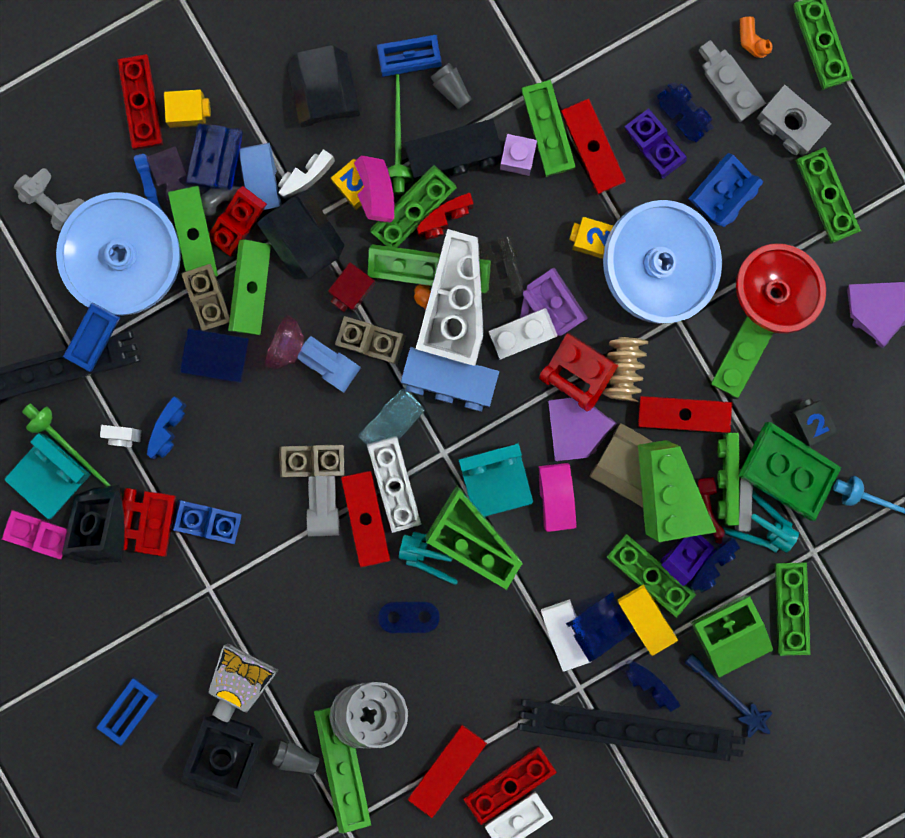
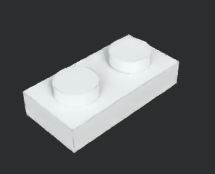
M546 308L489 331L500 359L557 337Z
M101 425L100 437L108 439V445L132 447V442H141L142 430Z
M535 791L485 824L484 827L491 838H525L552 820L553 817Z

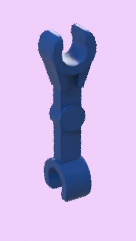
M145 154L136 155L134 161L138 173L141 175L144 194L147 200L164 212L159 204L157 190L154 187L149 158Z

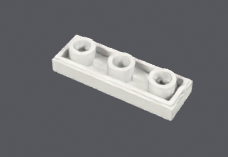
M397 436L367 444L392 533L421 525ZM392 481H397L400 483V486L397 489H391L389 484Z

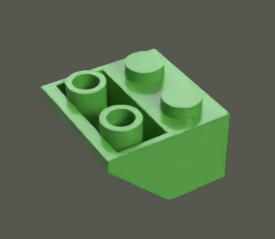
M743 595L690 622L718 678L773 651L765 625L750 596Z

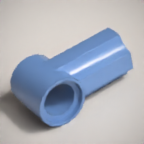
M312 336L305 341L296 356L309 368L322 375L321 378L343 393L361 369L360 366L339 352L338 354Z

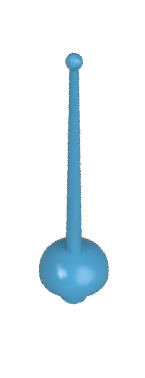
M853 475L847 483L837 479L834 484L833 491L842 494V504L852 506L861 499L905 514V508L865 493L864 484L859 477Z

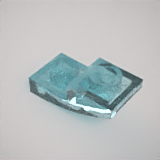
M402 389L382 407L381 413L360 432L359 438L366 444L397 436L399 440L421 416L425 408L407 391Z

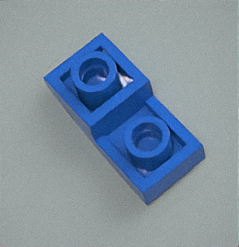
M175 396L164 408L152 431L147 455L151 459H157L158 456L164 458L174 447L172 440L176 436L167 428L170 425L175 427L185 416L183 410L187 406Z
M178 500L171 530L235 544L242 514Z

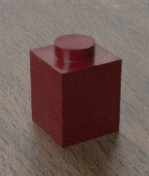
M350 262L328 290V293L333 297L330 302L343 312L347 308L354 312L376 284L375 280Z

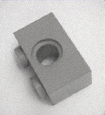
M786 85L779 90L757 117L761 121L760 127L772 136L774 134L779 136L784 141L783 146L794 155L799 153L802 157L831 125L827 119ZM786 117L796 118L799 128L797 130L789 129L785 125Z

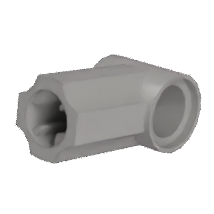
M335 476L309 477L308 537L339 536V510L336 508Z

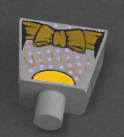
M228 643L225 644L221 650L208 692L220 699L212 715L222 721L229 722L236 708L247 713L275 677L278 669Z

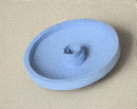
M113 192L93 197L71 213L59 234L56 259L63 283L79 302L87 307H90L91 303H95L117 316L136 314L152 307L167 294L179 271L181 249L173 224L160 208L138 195Z
M658 200L634 207L615 223L605 244L603 267L611 293L627 312L647 322L666 324L690 318L709 303L720 281L722 256L719 242L713 229L697 211L679 202Z

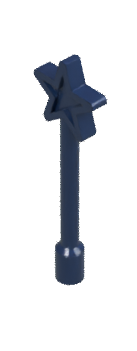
M693 653L686 658L685 664L695 673H700L744 715L739 716L737 719L748 725L747 737L751 738L757 730L770 734V730L765 723L772 715L770 710L759 712L754 703H750V709H748L704 668V664Z

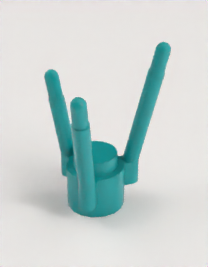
M753 490L752 498L777 521L771 524L756 514L751 516L754 521L769 530L767 538L770 541L722 527L725 534L767 547L775 553L779 549L788 553L796 543L799 532L792 528L793 523L784 519Z
M413 532L412 536H403L399 559L407 560L406 565L417 567L453 585L458 583L455 578L418 561H424L425 557L448 562L453 560L448 555L427 550L428 543L422 542L426 541V534Z

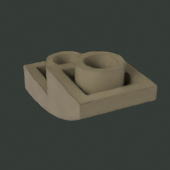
M208 264L181 273L201 330L204 331L229 323L230 314L212 265Z
M344 316L335 345L397 365L406 335Z
M344 445L279 447L280 477L344 476Z

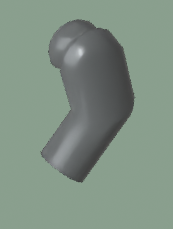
M216 185L201 196L205 216L214 215L216 213V206L222 201H231L237 190L241 187Z

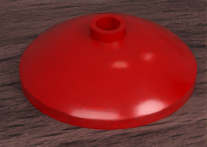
M769 244L753 251L741 264L736 278V292L743 311L755 324L775 333H793L806 328L819 316L825 304L826 284L819 266L804 251L787 244ZM770 291H775L778 299L773 298Z

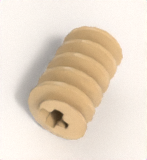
M618 337L619 339L609 342V346L617 351L607 354V358L618 364V367L608 382L612 387L604 389L602 394L611 399L639 402L632 398V394L641 393V389L633 384L634 382L643 381V377L636 374L635 370L645 368V365L638 362L637 358L647 355V353L639 349V346L648 344V341L637 338Z

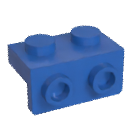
M727 153L688 199L711 223L725 227L737 218L739 210L744 204L757 195L758 188L764 181L760 177L752 175L733 154Z

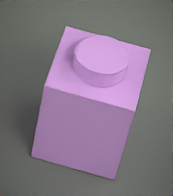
M507 134L500 170L530 176L537 140Z

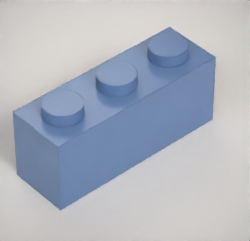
M410 347L401 384L407 385L405 390L407 392L423 396L424 390L436 393L435 399L451 404L454 399L465 401L464 407L482 412L483 406L490 407L499 371L479 365H469Z

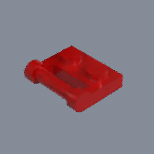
M567 333L549 365L542 370L539 379L547 385L552 384L579 402V407L588 412L596 405L618 364L580 339ZM564 367L591 385L588 391L584 392L560 376L559 373Z

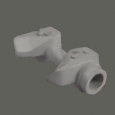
M45 168L41 169L33 177H29L26 174L20 177L14 185V189L19 194L18 198L27 204L36 202L52 216V227L57 231H61L71 213L84 203V200L78 198L71 202L57 205L46 196L44 191L52 176Z

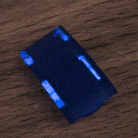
M734 538L727 539L712 551L689 581L688 586L692 591L699 589L702 593L717 584L715 579L721 575L715 564L719 563L720 566L729 563L736 558L734 552L741 549Z
M632 659L626 662L630 669L625 671L634 688L639 685L643 691H646L654 686L656 690L652 691L651 694L660 708L665 706L669 712L681 706L669 688L650 670Z

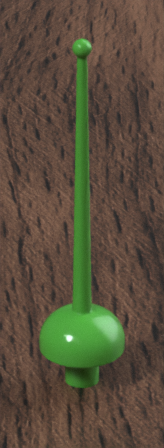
M396 74L395 165L387 168L393 194L395 195L405 194V183H410L414 180L411 169L402 165L399 74Z
M31 403L25 407L22 412L31 420L25 427L29 432L39 433L45 430L105 486H111L50 426L53 415L48 406L40 412Z

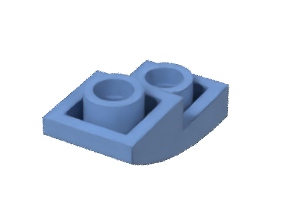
M270 142L240 148L245 188L267 204L264 210L281 206L282 202L275 177L277 170Z

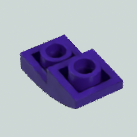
M649 108L625 126V130L662 179L687 161L686 155L669 137L667 129Z

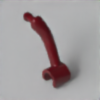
M713 477L702 478L698 480V489L716 530L715 533H712L716 537L715 542L721 544L725 531L713 515L709 495L717 493Z

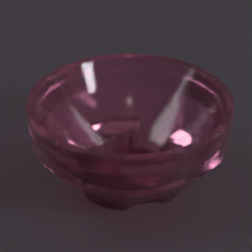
M289 315L283 318L275 333L266 356L265 367L276 370L290 363L294 364L302 349L305 336L302 335L297 320Z

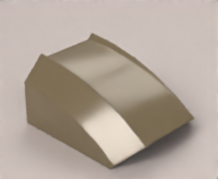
M622 423L618 424L610 443L599 462L594 466L589 477L643 507L638 445L652 443V441Z

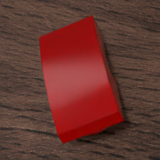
M242 186L237 190L227 209L218 217L209 233L210 241L231 257L238 248L239 240L245 239L267 204Z
M471 193L456 197L430 213L417 227L418 236H426L427 240L444 235L443 230L448 229L446 216L451 215L452 219H457L469 215V210L474 208Z

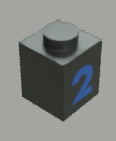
M812 398L796 404L797 411L790 413L802 442L807 446H812L838 434L823 400L814 402Z

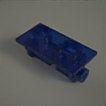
M676 82L670 83L667 86L671 92L669 93L667 89L663 90L657 96L660 100L658 104L671 119H674L681 112L684 117L676 125L689 140L693 139L697 143L705 136L702 132L703 129L706 132L714 129V126L710 123L713 119L703 107L697 108L692 102L691 98L693 95L682 83L678 85Z

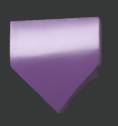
M555 268L550 269L527 285V290L523 291L524 299L520 318L546 308L558 336L564 335L588 319Z
M905 282L850 284L848 286L847 294L850 316L854 319L852 326L861 328L876 340L875 343L884 348L894 334L905 325Z
M573 398L548 401L555 461L588 458L590 454H595L597 447L617 424L596 407L586 412L579 407V402Z

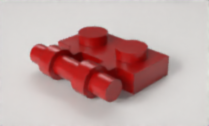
M125 488L123 496L125 514L124 550H127L130 538L136 539L135 552L167 556L176 496L144 491L143 503L135 502L137 489ZM133 511L141 512L138 530L130 529Z

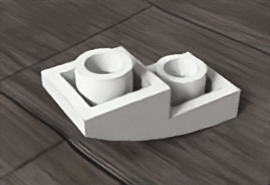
M323 149L320 155L315 153L305 167L308 170L306 174L297 168L294 169L292 174L287 172L278 184V187L281 188L278 192L280 197L284 200L291 199L296 194L314 185L335 162L333 155Z
M570 599L541 609L549 637L563 672L592 662L591 654L582 635L580 623Z

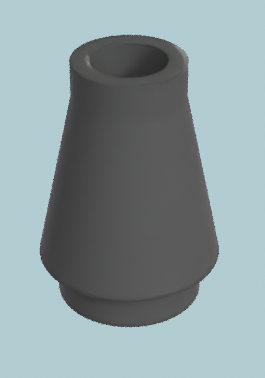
M450 62L430 76L434 82L432 85L457 110L472 99L467 92L457 67L453 68Z
M289 740L287 743L279 741L273 755L272 764L278 766V770L314 775L320 758L313 756Z

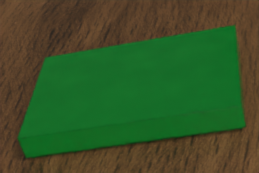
M765 422L738 476L806 519L815 521L842 467L773 423Z

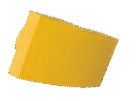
M644 584L618 599L619 605L652 656L678 641L676 634L662 615L658 605Z

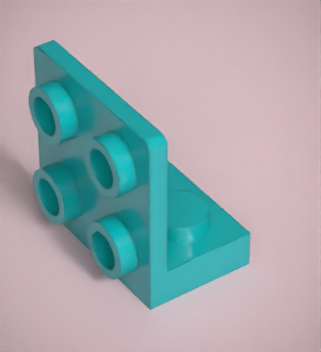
M38 433L30 442L34 445L32 449L8 474L5 481L47 519H52L91 474L46 434Z
M519 443L459 460L468 497L484 517L533 503Z

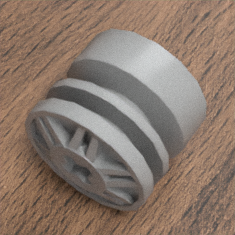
M369 682L346 687L335 697L330 708V723L334 734L342 743L352 748L366 749L389 746L402 736L408 722V709L405 699L396 688L386 683ZM363 711H366L367 715L364 717V721H361L360 717L363 716Z

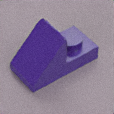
M702 535L681 538L661 559V566L682 586H685L715 548Z

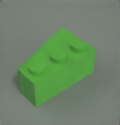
M667 440L639 444L638 453L646 535L657 542L715 533V527L681 447Z
M456 485L426 534V542L507 590L523 563L507 542Z

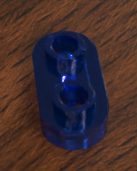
M427 601L389 602L381 608L378 615L380 626L389 633L431 632L437 627L440 620L437 607ZM392 611L400 615V620L396 623H392L388 619V614ZM420 612H429L430 620L428 622H421L419 620Z

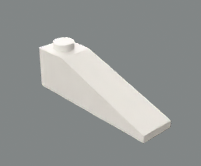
M447 229L416 349L475 366L483 339L478 237Z

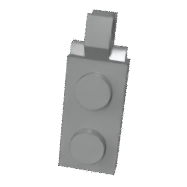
M711 40L700 47L699 52L706 60V63L702 66L705 70V76L739 122H742L766 104L731 54L729 55L725 49L720 52Z

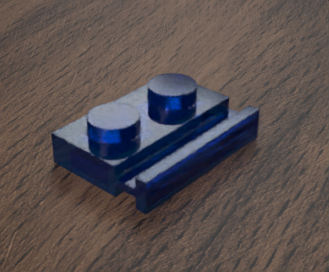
M198 123L186 182L193 186L222 188L231 191L243 131L239 128L231 129L224 126Z
M194 329L187 330L188 334L184 347L181 373L242 383L249 339Z
M613 592L605 595L566 623L568 627L571 626L575 633L573 636L589 662L603 655L635 631L621 606L617 605L613 599L615 596Z

